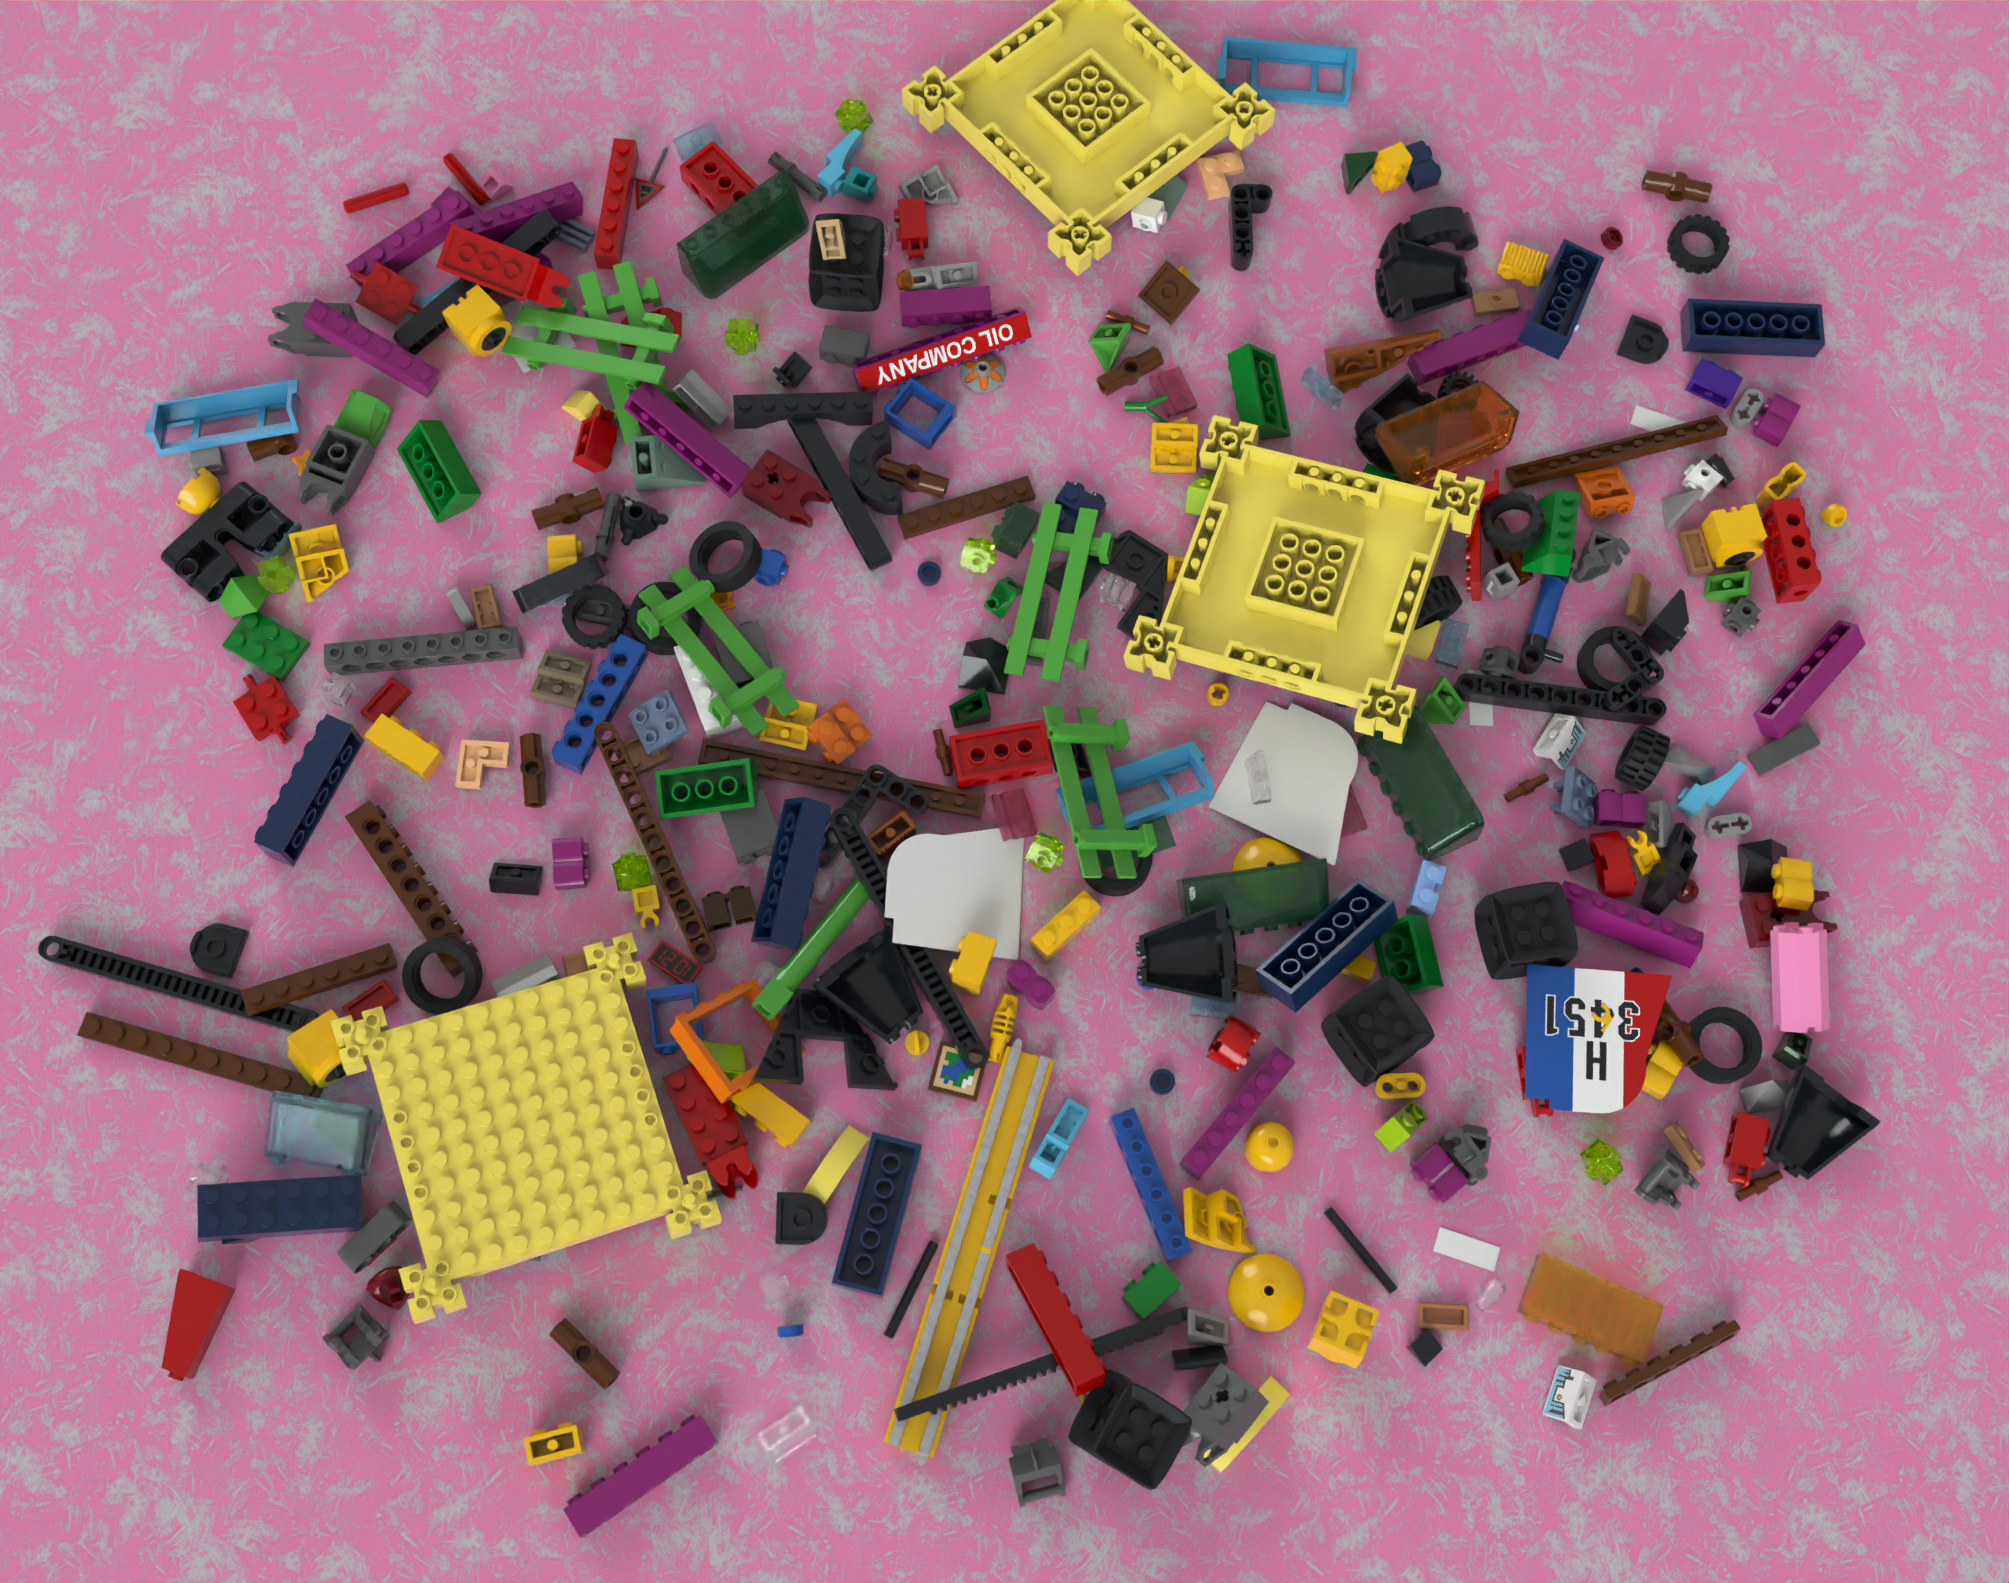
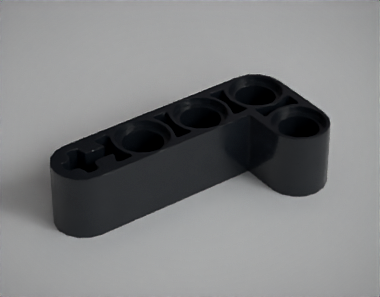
M1237 184L1231 190L1228 204L1231 265L1237 271H1245L1251 264L1253 256L1252 214L1265 213L1270 207L1273 192L1269 186L1264 184Z
M597 552L512 591L522 613H525L608 575L609 571L600 552Z

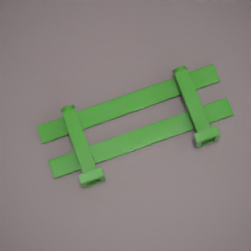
M631 261L613 265L620 292L609 296H602L595 271L578 275L585 300V305H582V309L586 318L610 322L609 314L625 310L630 326L646 329L647 325L643 321L645 316L643 305L652 302L654 308L663 306L654 276L645 278L646 285L638 287ZM595 338L600 354L620 357L616 342ZM656 353L652 364L660 365L659 358ZM606 374L615 409H612L614 421L620 424L625 444H630V437L642 436L638 420L623 408L630 395V390L624 384L626 381L624 377ZM664 377L661 384L650 383L678 407L682 406L684 411L691 410L672 390H667Z
M559 296L564 304L556 308L549 307V310L522 306L516 322L518 324L539 327V332L534 341L508 336L501 351L506 355L526 358L528 360L527 366L535 371L544 368L547 362L624 377L626 380L625 386L636 390L643 382L661 384L667 368L652 364L658 350L674 353L681 337L680 335L672 334L674 327L665 315L646 312L643 318L647 325L645 329L575 316L577 310L567 297ZM565 332L638 347L633 359L630 360L554 344L559 333Z
M1043 503L1038 529L1032 535V545L1034 546L1012 637L1009 636L1007 641V650L1009 652L1004 674L1023 676L1028 656L1045 658L1041 675L1043 680L1060 682L1065 661L1075 663V667L1078 670H1086L1090 652L1088 640L1078 638L1077 644H1071L1069 640L1088 556H1098L1100 563L1109 564L1114 544L1112 533L1102 532L1101 538L1093 537L1098 510L1080 507L1074 534L1057 532L1062 505ZM1052 550L1070 552L1050 640L1032 638Z
M686 566L669 575L681 593L668 601L654 584L638 593V596L646 606L638 610L637 623L651 640L659 635V629L663 626L719 694V696L710 700L709 712L723 729L731 724L734 714L753 737L768 728L769 724L752 705L753 702L764 695L768 697L783 717L799 708L800 705L782 685V682L787 679L783 669L774 667L770 670L710 597L715 589L709 580L698 582ZM694 607L753 681L739 689L680 615Z
M1044 705L1043 711L1048 728L1047 735L1051 741L1072 830V842L1076 847L1082 877L1101 878L1102 872L1096 850H1111L1117 878L1135 879L1137 874L1131 850H1137L1138 857H1147L1158 845L1152 824H1143L1138 830L1125 829L1105 744L1111 745L1112 751L1118 752L1131 740L1126 719L1117 718L1112 725L1099 724L1096 707H1078L1077 712L1080 723H1066L1062 706ZM1071 743H1084L1086 746L1106 830L1091 829Z

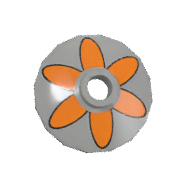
M985 353L982 358L965 360L961 366L960 375L962 382L968 389L975 393L985 394L993 392L1001 386L1005 378V368L998 357L991 353ZM983 367L987 368V370L981 371L979 368Z

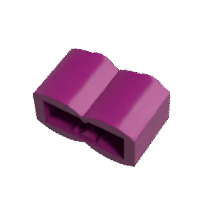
M1777 393L1772 399L1768 397L1762 407V410L1765 411L1763 416L1759 414L1752 425L1756 428L1753 435L1778 447L1787 434L1801 405Z
M1603 789L1594 797L1595 825L1642 828L1647 823L1646 795H1641L1638 791H1626L1625 794L1617 793L1614 789Z
M582 837L552 839L553 881L556 890L586 888V881H590L589 866L585 867V858L590 855L589 844L584 843Z
M1018 959L1006 973V981L1009 986L1016 992L1024 994L1027 1001L1033 1007L1044 1010L1053 1000L1055 988L1052 983L1046 978L1037 975L1034 968L1026 961Z
M1436 1143L1432 1144L1410 1163L1412 1175L1419 1182L1423 1180L1429 1187L1428 1193L1437 1202L1440 1200L1443 1204L1469 1182L1462 1171Z

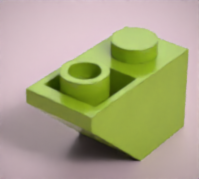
M1204 473V475L1202 474L1188 486L1185 513L1201 515L1216 474Z
M701 1040L730 1081L745 1073L743 1045L729 1042L713 1043Z
M1411 1100L1380 1127L1374 1135L1391 1153L1429 1118L1425 1115L1424 1110Z

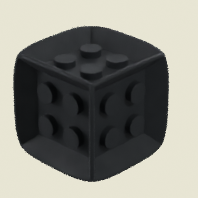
M824 213L815 216L811 233L809 251L810 273L808 279L810 299L814 306L830 310L869 312L879 308L882 294L883 253L885 248L884 225L880 219L865 215ZM840 219L843 222L845 232L846 259L823 260L816 221Z
M1542 882L1504 889L1485 896L1475 907L1477 936L1486 968L1492 979L1504 980L1527 976L1528 964L1563 967L1573 960L1578 953V941L1566 895L1559 882Z
M1390 974L1351 997L1334 1013L1329 1014L1321 1024V1029L1329 1045L1353 1078L1363 1087H1367L1376 1082L1380 1076L1393 1071L1411 1058L1419 1049L1426 1047L1435 1037L1433 1029L1421 1009L1403 985Z
M1108 1369L1107 1373H1105L1104 1385L1091 1390L1073 1421L1068 1438L1076 1446L1129 1477L1146 1489L1154 1490L1165 1478L1189 1434L1192 1419L1182 1410L1149 1389L1133 1383L1128 1377L1119 1372Z

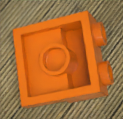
M1619 466L1574 474L1573 481L1579 492H1581L1580 503L1588 518L1596 517L1597 519H1603L1608 514L1618 513L1619 515H1624L1632 510L1635 495Z
M845 698L841 699L805 727L808 731L806 735L814 745L818 744L823 750L821 752L823 758L829 764L833 763L834 765H838L873 736Z

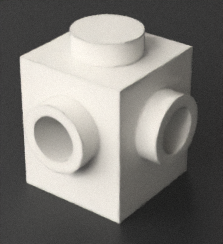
M1146 197L1133 207L1131 211L1133 227L1144 231L1158 233L1161 225H1164L1167 220L1164 202Z
M1702 460L1697 466L1692 464L1684 472L1686 477L1681 484L1687 492L1701 489L1703 494L1699 500L1702 502L1718 486L1723 477Z

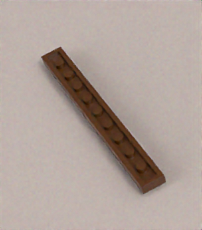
M1715 415L1507 467L1505 475L1515 489L1726 436L1728 428L1719 416Z
M86 1012L77 1034L81 1038L313 1105L318 1104L323 1088L318 1087L317 1084L311 1087L301 1073L90 1012Z

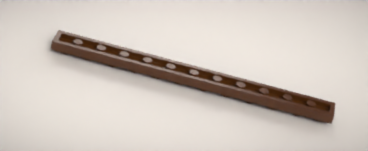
M703 739L698 758L699 765L750 758L756 761L758 776L849 794L852 793L866 772L865 770ZM873 772L871 780L873 782H880L883 780L884 774ZM902 778L927 796L929 801L928 809L981 819L986 797L985 793ZM896 784L891 788V793L895 796L901 795L904 791V787L900 784ZM862 791L858 794L859 796L870 798V793L867 791ZM880 794L877 798L880 800L894 802L891 799L884 796L883 794ZM916 797L911 801V806L922 808L924 805V800L920 797Z

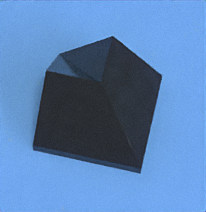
M990 637L966 642L962 655L958 687L972 690L984 687L986 692L1005 695L1008 674H1004L1009 652L1007 646Z
M1773 839L1739 844L1740 892H1773L1775 878L1771 876L1772 867L1774 864H1777L1780 857L1787 858V847Z

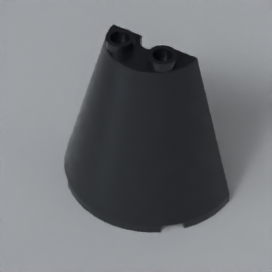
M1391 235L1384 241L1378 255L1381 263L1380 269L1375 271V288L1377 300L1383 314L1387 318H1392L1393 322L1407 321L1473 297L1470 283L1465 282L1468 270L1463 256Z
M1409 373L1405 374L1360 414L1354 429L1356 430V444L1371 463L1393 474L1398 471L1404 472L1406 476H1417L1431 471L1433 467L1440 402L1429 392L1419 391L1417 388L1419 383Z
M1225 903L1217 904L1140 935L1139 942H1136L1137 957H1142V967H1138L1137 970L1139 982H1142L1143 986L1225 1003H1234L1237 998V992H1233V986H1238V965L1233 926L1227 923V919H1231L1227 905Z
M887 926L838 960L816 979L817 982L812 983V986L884 1041L891 1044L901 1036L899 1032L903 1027L908 1030L918 1022L917 1017L923 1013V1010L896 943H892L893 935Z
M1799 1063L1795 1069L1766 1157L1776 1164L1780 1161L1786 1165L1784 1170L1793 1177L1797 1178L1798 1175H1801L1809 1180L1880 1123V1120L1861 1106L1849 1101L1825 1083L1824 1078L1810 1067Z

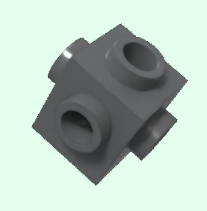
M1741 597L1736 604L1734 602L1729 604L1724 611V614L1727 616L1720 625L1741 637L1747 629L1752 631L1760 620L1756 617L1761 609L1756 607L1752 601Z
M1495 646L1494 648H1484L1479 670L1486 676L1515 679L1520 657L1509 647Z

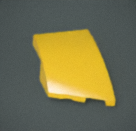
M336 524L288 534L306 601L309 603L349 571L344 549L341 546Z
M1192 1187L1183 1190L1186 1237L1199 1243L1228 1251L1241 1253L1256 1252L1255 1244L1249 1243L1245 1231L1248 1228V1224L1243 1215L1238 1197L1224 1189L1209 1195H1205Z

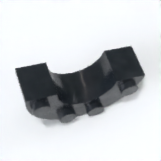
M1452 206L1437 207L1410 216L1411 221L1404 225L1400 222L1387 235V237L1389 235L1426 246H1432L1439 242H1450L1454 244L1456 251H1469L1478 246V238L1470 213H1464L1462 208Z
M887 420L868 427L856 438L849 454L850 482L863 504H867L873 508V511L897 516L903 514L899 482L883 480L874 471L876 462L883 456L892 453L891 436Z

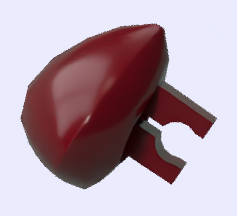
M390 1266L377 1272L368 1281L366 1288L371 1297L387 1307L396 1310L401 1309L410 1293L407 1294L405 1292L399 1269L404 1268L403 1266Z

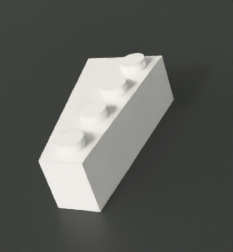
M680 646L673 647L707 739L711 740L744 728L745 726L735 714L732 716L730 725L724 729L719 725L709 712L710 700L719 696V694Z

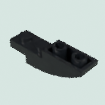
M1675 823L1663 862L1653 865L1640 905L1645 910L1658 916L1680 892L1698 857L1692 850L1696 835L1685 823Z

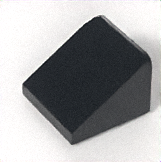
M1581 839L1559 849L1568 872L1590 865L1594 861L1586 839Z
M1428 1329L1423 1330L1406 1347L1424 1367L1443 1350Z

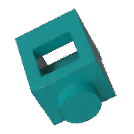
M852 166L843 181V195L847 197L850 195L867 203L870 198L874 199L878 193L879 187L877 186L876 176Z

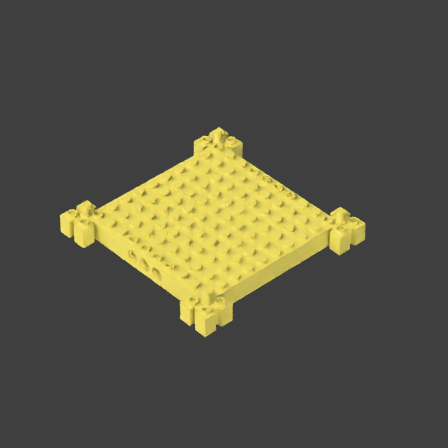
M1056 0L947 81L946 75L934 65L922 74L921 83L914 80L901 89L902 106L913 116L919 115V122L930 133L942 126L945 118L1056 226L1048 232V248L1059 259L1066 256V266L1077 276L1091 266V258H1095L1098 261L1111 251L1112 235L1106 230L1107 227L1230 134L1229 140L1240 150L1244 149L1254 141L1255 133L1261 136L1273 126L1276 112L1266 100L1263 99L1258 102L1256 100L1257 92L1246 82L1234 90L1231 96L1128 0Z
M1214 415L1208 429L1209 439L1205 438L1199 456L1201 468L1217 471L1160 626L1158 627L1156 619L1138 616L1133 629L1135 641L1129 640L1123 656L1126 668L1144 673L1146 667L1152 669L1153 676L1171 680L1177 665L1176 659L1358 708L1355 717L1356 732L1374 736L1375 730L1382 731L1383 739L1402 744L1408 726V718H1411L1416 702L1417 689L1398 684L1396 690L1394 688L1449 523L1453 524L1452 530L1471 535L1476 520V513L1483 499L1485 480L1466 476L1465 482L1457 480L1456 473L1439 469L1432 490L1257 447L1259 441L1258 425L1240 421L1239 426L1236 427L1232 426L1231 419Z
M632 933L612 938V946L604 948L603 941L584 946L583 955L588 971L400 1027L389 1029L382 1006L362 1011V1020L354 1022L352 1016L349 1015L331 1021L338 1046L346 1045V1048L339 1050L346 1075L349 1076L368 1070L366 1062L371 1064L427 1269L423 1270L420 1263L399 1269L405 1292L407 1294L414 1292L415 1298L407 1300L412 1320L415 1324L436 1318L435 1309L444 1307L447 1314L467 1308L463 1288L458 1282L666 1215L665 1221L672 1240L691 1234V1225L699 1223L701 1230L721 1224L722 1217L716 1199L709 1202L707 1196L711 1195L713 1190L707 1170L687 1176L686 1185L683 1184L623 992V985H625L626 992L646 986V976L641 961H632L637 959V948Z

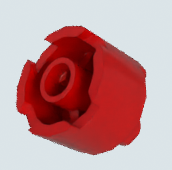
M1229 1014L1224 1020L1226 1023L1225 1028L1222 1027L1220 1031H1217L1206 1057L1229 1071L1237 1073L1240 1067H1244L1250 1057L1248 1050L1252 1045L1256 1044L1261 1032L1234 1015Z

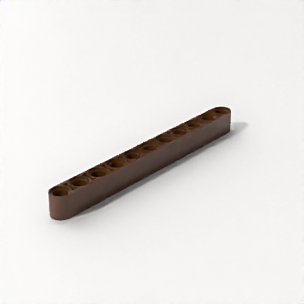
M601 722L594 729V737L690 951L699 962L704 964L711 963L717 954L716 947L622 739L611 723ZM605 731H612L609 739H601ZM615 752L622 753L619 760L611 761V756ZM631 773L629 781H620L623 774ZM635 794H640V801L636 804H631V797ZM648 815L651 817L647 825H640V819L643 816ZM653 837H660L659 845L656 847L649 846V842ZM662 859H670V865L667 868H659V863ZM679 880V888L674 891L669 890L670 882ZM682 902H689L690 908L684 913L679 912V905ZM695 923L699 924L700 930L694 935L689 934V927ZM704 945L709 946L710 952L708 955L700 957L698 955L700 947Z

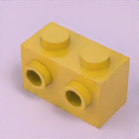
M1402 141L1378 152L1371 180L1381 193L1388 190L1393 191L1405 182L1413 158Z
M573 1421L557 1425L558 1429L547 1432V1428L532 1431L530 1437L524 1438L528 1465L536 1466L585 1453L581 1426L573 1425Z

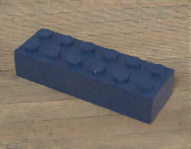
M1564 239L1553 257L1517 341L1559 360L1571 339L1604 257Z
M1688 298L1680 311L1682 352L1816 357L1825 345L1822 304Z
M328 714L317 724L313 739L305 745L301 760L293 766L292 776L288 783L281 787L280 797L276 804L269 808L268 818L255 834L254 843L267 856L292 867L296 864L364 743V740L353 725Z
M807 797L785 799L751 942L776 949H797L801 943L803 923L809 912L807 907L809 897H811L814 891V876L820 866L819 855L826 840L824 834L826 826L831 820L830 804Z
M1359 878L1355 880L1256 969L1261 989L1296 1013L1398 920L1394 900Z
M875 1132L872 1133L832 1279L833 1286L883 1299L922 1152L921 1144Z
M361 1175L197 1185L198 1242L359 1231L363 1227Z

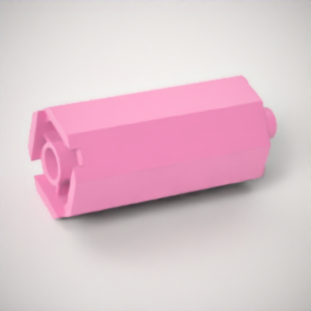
M1784 922L1783 925H1775L1770 930L1773 1028L1775 1029L1779 1028L1780 1031L1806 1033L1812 1027H1815V1032H1821L1830 1028L1827 930L1823 929V923H1808V926H1799V922Z

